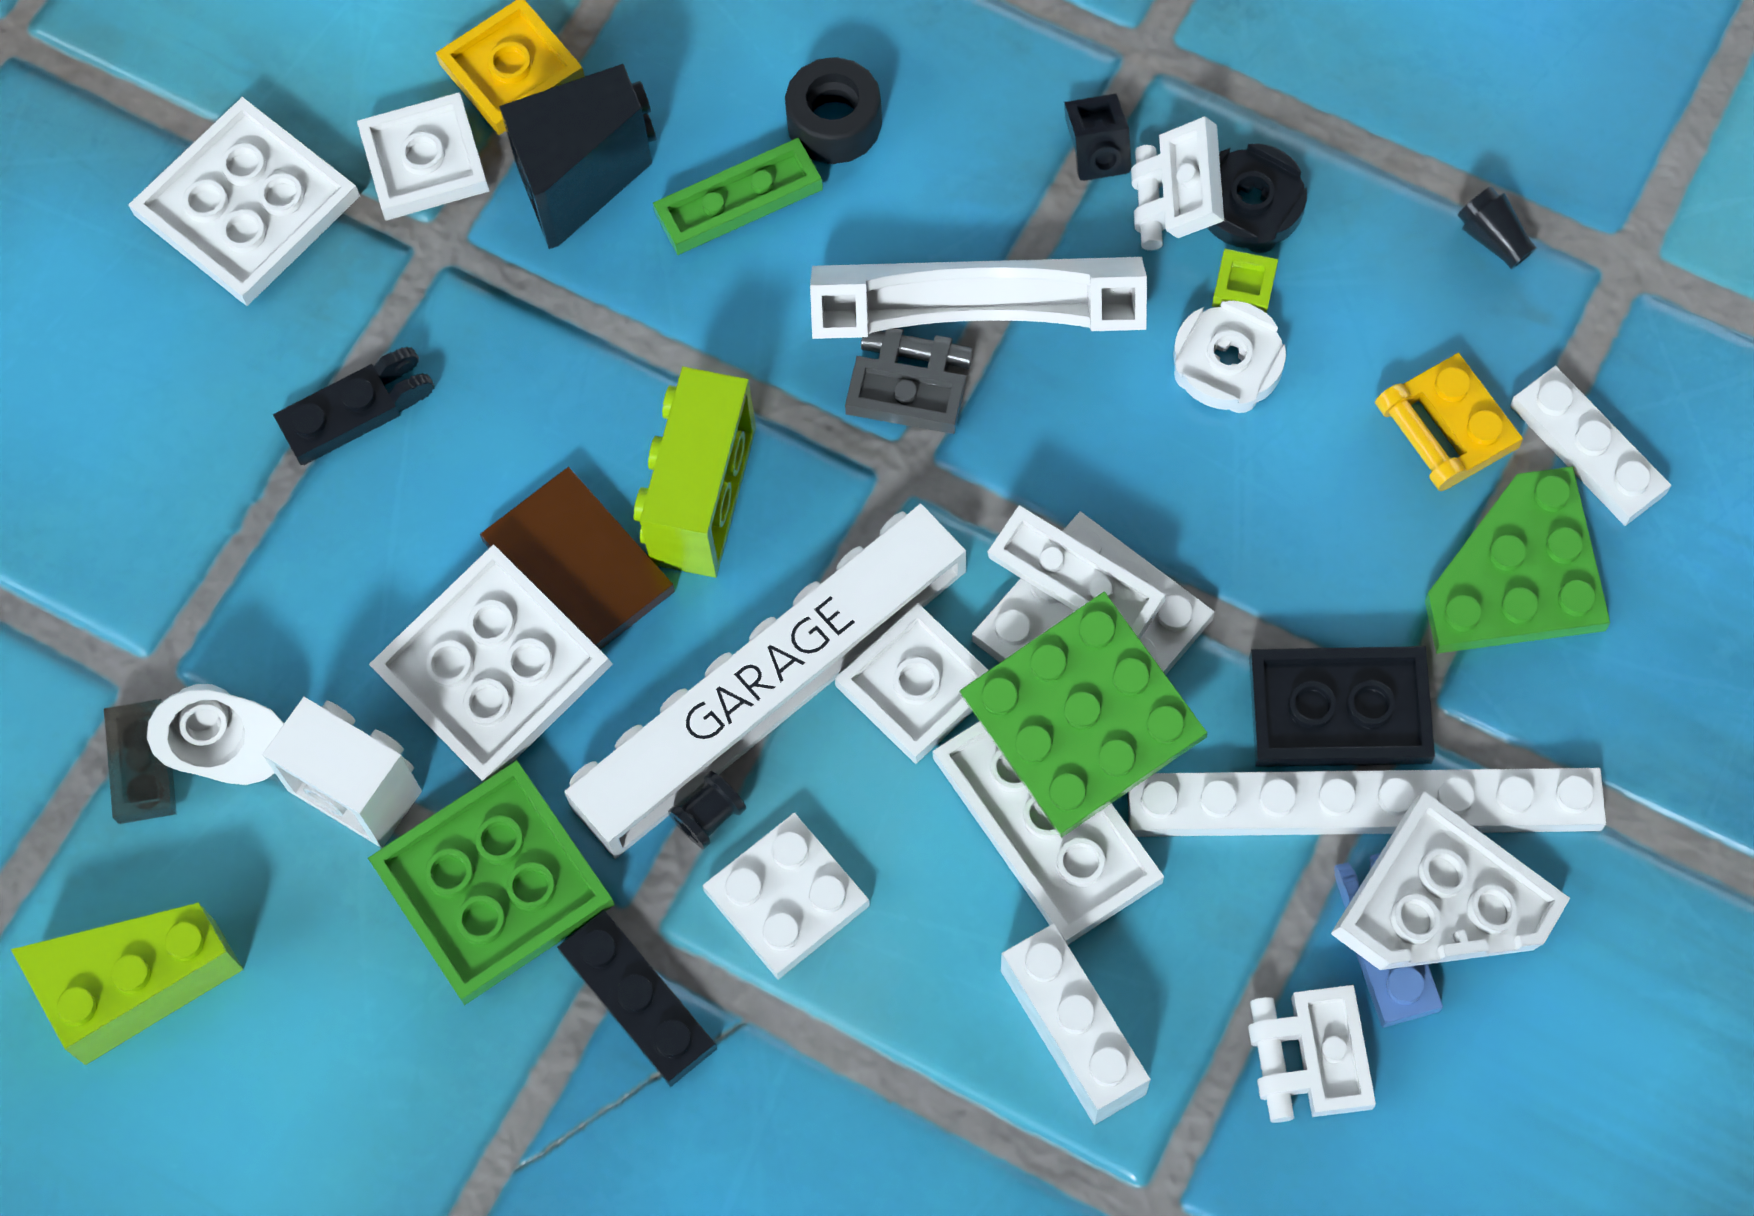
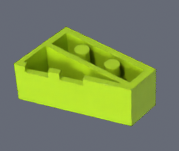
M200 903L11 949L64 1049L85 1065L243 970L217 922Z

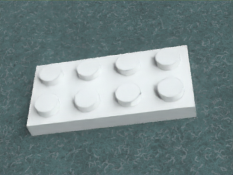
M977 722L933 750L934 761L1048 924H1055L1067 945L1163 883L1164 875L1112 803L1061 838L980 722Z

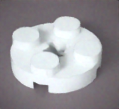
M1225 301L1221 302L1220 307L1210 308L1204 312V307L1186 318L1177 333L1173 353L1175 380L1193 398L1207 406L1223 410L1230 409L1236 413L1248 412L1255 407L1257 402L1268 397L1281 379L1286 360L1285 344H1282V340L1277 333L1278 327L1267 313L1248 303ZM1230 345L1235 346L1239 349L1238 358L1242 362L1231 365L1223 364L1220 362V357L1214 354L1217 349L1225 352Z

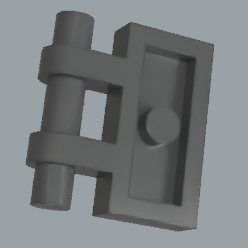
M899 328L869 333L868 337H862L861 350L880 353L879 359L856 357L845 403L846 415L955 434L966 385V375L946 372L948 365L969 369L973 347L952 344L953 339L950 337L936 335L934 340L907 336L904 335V329ZM900 357L927 361L929 364L928 368L900 364L898 361Z

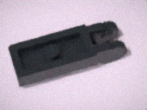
M407 346L396 349V351L382 356L374 367L370 364L273 414L300 465H306L399 417V412L418 403L419 400H423L432 393L435 385L427 373L417 374L397 383L390 393H388L384 386L402 377L403 374H408L409 371L417 366L419 357L412 347L409 348Z

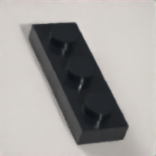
M605 910L601 911L557 947L565 960L670 1087L717 1050L715 1042Z

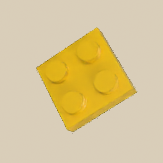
M515 0L436 52L439 65L498 135L506 131L499 106L585 77L580 63L525 0Z

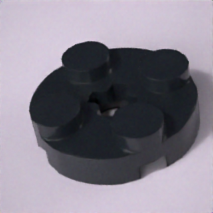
M1260 143L1248 144L1247 149L1236 150L1231 153L1230 148L1219 152L1224 221L1207 228L1217 238L1230 245L1248 248L1255 253L1268 252L1276 243L1289 237L1299 226L1303 218L1307 202V189H1305V185L1300 178L1301 170L1289 155L1269 145ZM1253 188L1260 189L1262 191L1260 199L1263 202L1254 205L1247 204L1242 201L1243 197L1237 193L1240 190L1249 193Z

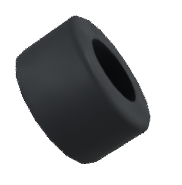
M838 57L817 59L800 68L789 82L785 95L789 137L791 140L799 138L812 160L828 164L850 162L866 154L877 141L882 125L881 97L879 85L868 69L853 60ZM830 102L845 103L854 108L851 114L834 120L820 118L813 113L817 107Z

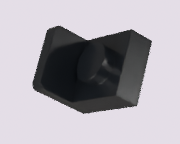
M1117 93L1064 102L1065 120L1075 147L1076 169L1079 179L1086 181L1129 173L1131 171L1129 126Z

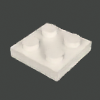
M460 92L357 121L380 206L386 221L489 192Z
M917 603L835 678V686L901 751L917 764L972 713L959 690L989 670Z
M795 812L702 885L707 896L777 980L870 906L867 896Z

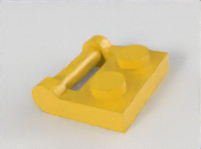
M1459 352L1411 380L1389 387L1375 400V405L1383 416H1391L1429 467L1431 470L1429 479L1438 491L1449 489L1517 450L1523 441V437ZM1418 401L1421 403L1458 453V458H1450L1413 409L1412 404Z

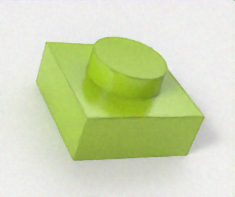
M1224 249L1212 307H1220L1221 302L1239 301L1251 304L1267 313L1278 259Z

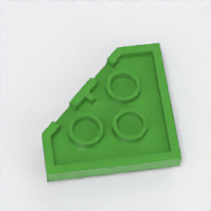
M1573 466L1516 474L1429 590L1425 599V605L1436 654L1604 632L1610 625L1609 614Z

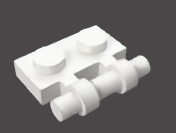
M1205 116L1160 134L1159 155H1157L1156 148L1152 145H1142L1135 150L1136 164L1131 168L1133 188L1138 190L1139 207L1134 210V225L1136 231L1141 234V247L1145 250H1157L1163 246L1162 231L1165 228L1167 232L1176 238H1181L1224 221L1217 125ZM1163 185V197L1160 198L1159 188Z
M1354 985L1294 992L1291 997L1294 1017L1277 1019L1274 998L1272 997L1258 998L1250 1001L1253 1023L1248 1026L1251 1045L1258 1046L1263 1077L1259 1078L1257 1082L1260 1098L1267 1100L1270 1122L1278 1123L1293 1120L1295 1117L1291 1096L1308 1093L1312 1117L1373 1110L1376 1102ZM1299 1040L1304 1070L1286 1072L1282 1042Z

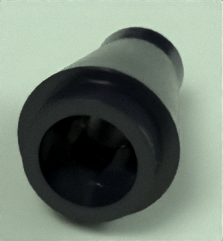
M1492 186L1478 194L1457 214L1465 224L1462 230L1502 259L1511 270L1537 249L1529 239L1506 194L1502 193L1499 195Z

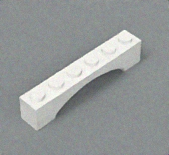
M1142 257L812 266L811 271L812 339L868 337L869 333L914 325L986 320L1059 323L1088 327L1090 331L1146 330L1147 275Z

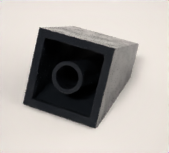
M624 64L499 106L516 167L549 249L560 246L652 164L648 143L655 141L656 135L648 115L651 112L650 104L641 81L631 83Z

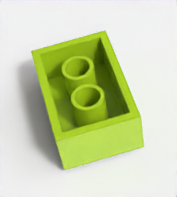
M682 366L677 386L669 385L665 393L662 417L667 419L663 437L654 436L648 457V468L653 470L649 487H640L634 506V520L639 521L641 525L640 543L646 544L649 558L657 566L717 578L756 431L749 379Z

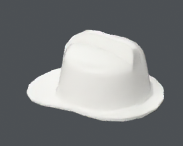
M195 684L169 696L156 707L148 721L147 740L152 754L165 766L225 783L248 785L264 781L275 773L262 754L284 722L273 710L255 701L230 695L225 689L212 684Z

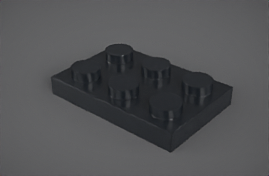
M1426 646L1251 649L1249 665L1255 767L1432 764L1435 758Z

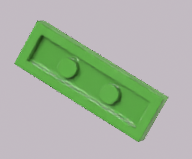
M795 138L653 202V208L658 221L678 256L823 190L822 178L799 138Z

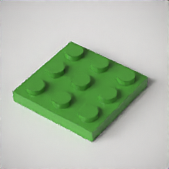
M1105 591L959 690L964 701L1061 838L1207 738L1208 734Z
M517 760L368 857V860L464 1005L583 927L601 911H607L615 905L603 884Z

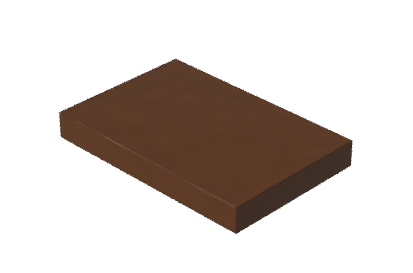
M569 467L480 533L482 541L488 548L494 544L600 650L675 592L673 583Z

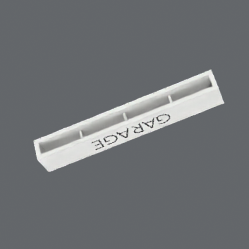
M921 503L908 514L899 512L890 518L882 527L880 537L865 549L859 546L848 552L838 563L837 571L820 584L818 581L807 585L794 599V606L778 619L770 617L761 622L749 637L750 642L732 655L728 652L713 661L705 672V678L689 691L683 688L672 694L661 706V713L644 727L636 725L626 731L616 742V750L600 763L592 761L574 774L569 783L570 787L564 791L570 807L614 859L618 858L669 816L668 810L672 806H681L705 784L704 776L710 771L718 775L832 683L845 668L917 603L922 607L926 606L966 573V550Z

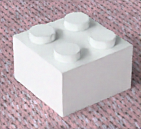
M303 697L262 754L288 792L380 848H383L422 792L412 774L414 766L402 757L401 753L404 751V748L387 734L375 729L369 736L354 727L355 718L335 703L326 701L321 707L308 698Z

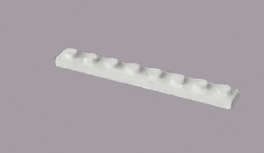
M1601 768L1155 773L1128 792L1129 828L1135 837L1393 834L1414 799L1424 791L1481 833L1602 831L1606 825Z

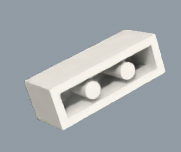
M1054 923L1002 953L1001 972L1094 1125L1147 1094L1151 1080Z

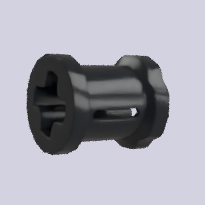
M713 771L704 776L705 784L685 804L681 807L674 805L668 810L669 816L679 829L701 849H705L710 844L709 836L733 813L741 815L747 809L743 800L734 789Z

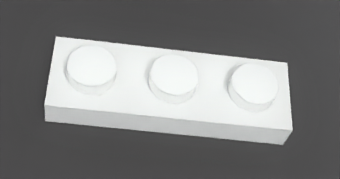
M1556 365L1514 396L1510 407L1568 467L1573 466L1574 474L1624 526L1628 525L1668 493L1672 485Z
M1020 505L988 550L989 559L1074 611L1105 591L1139 639L1166 601V594Z

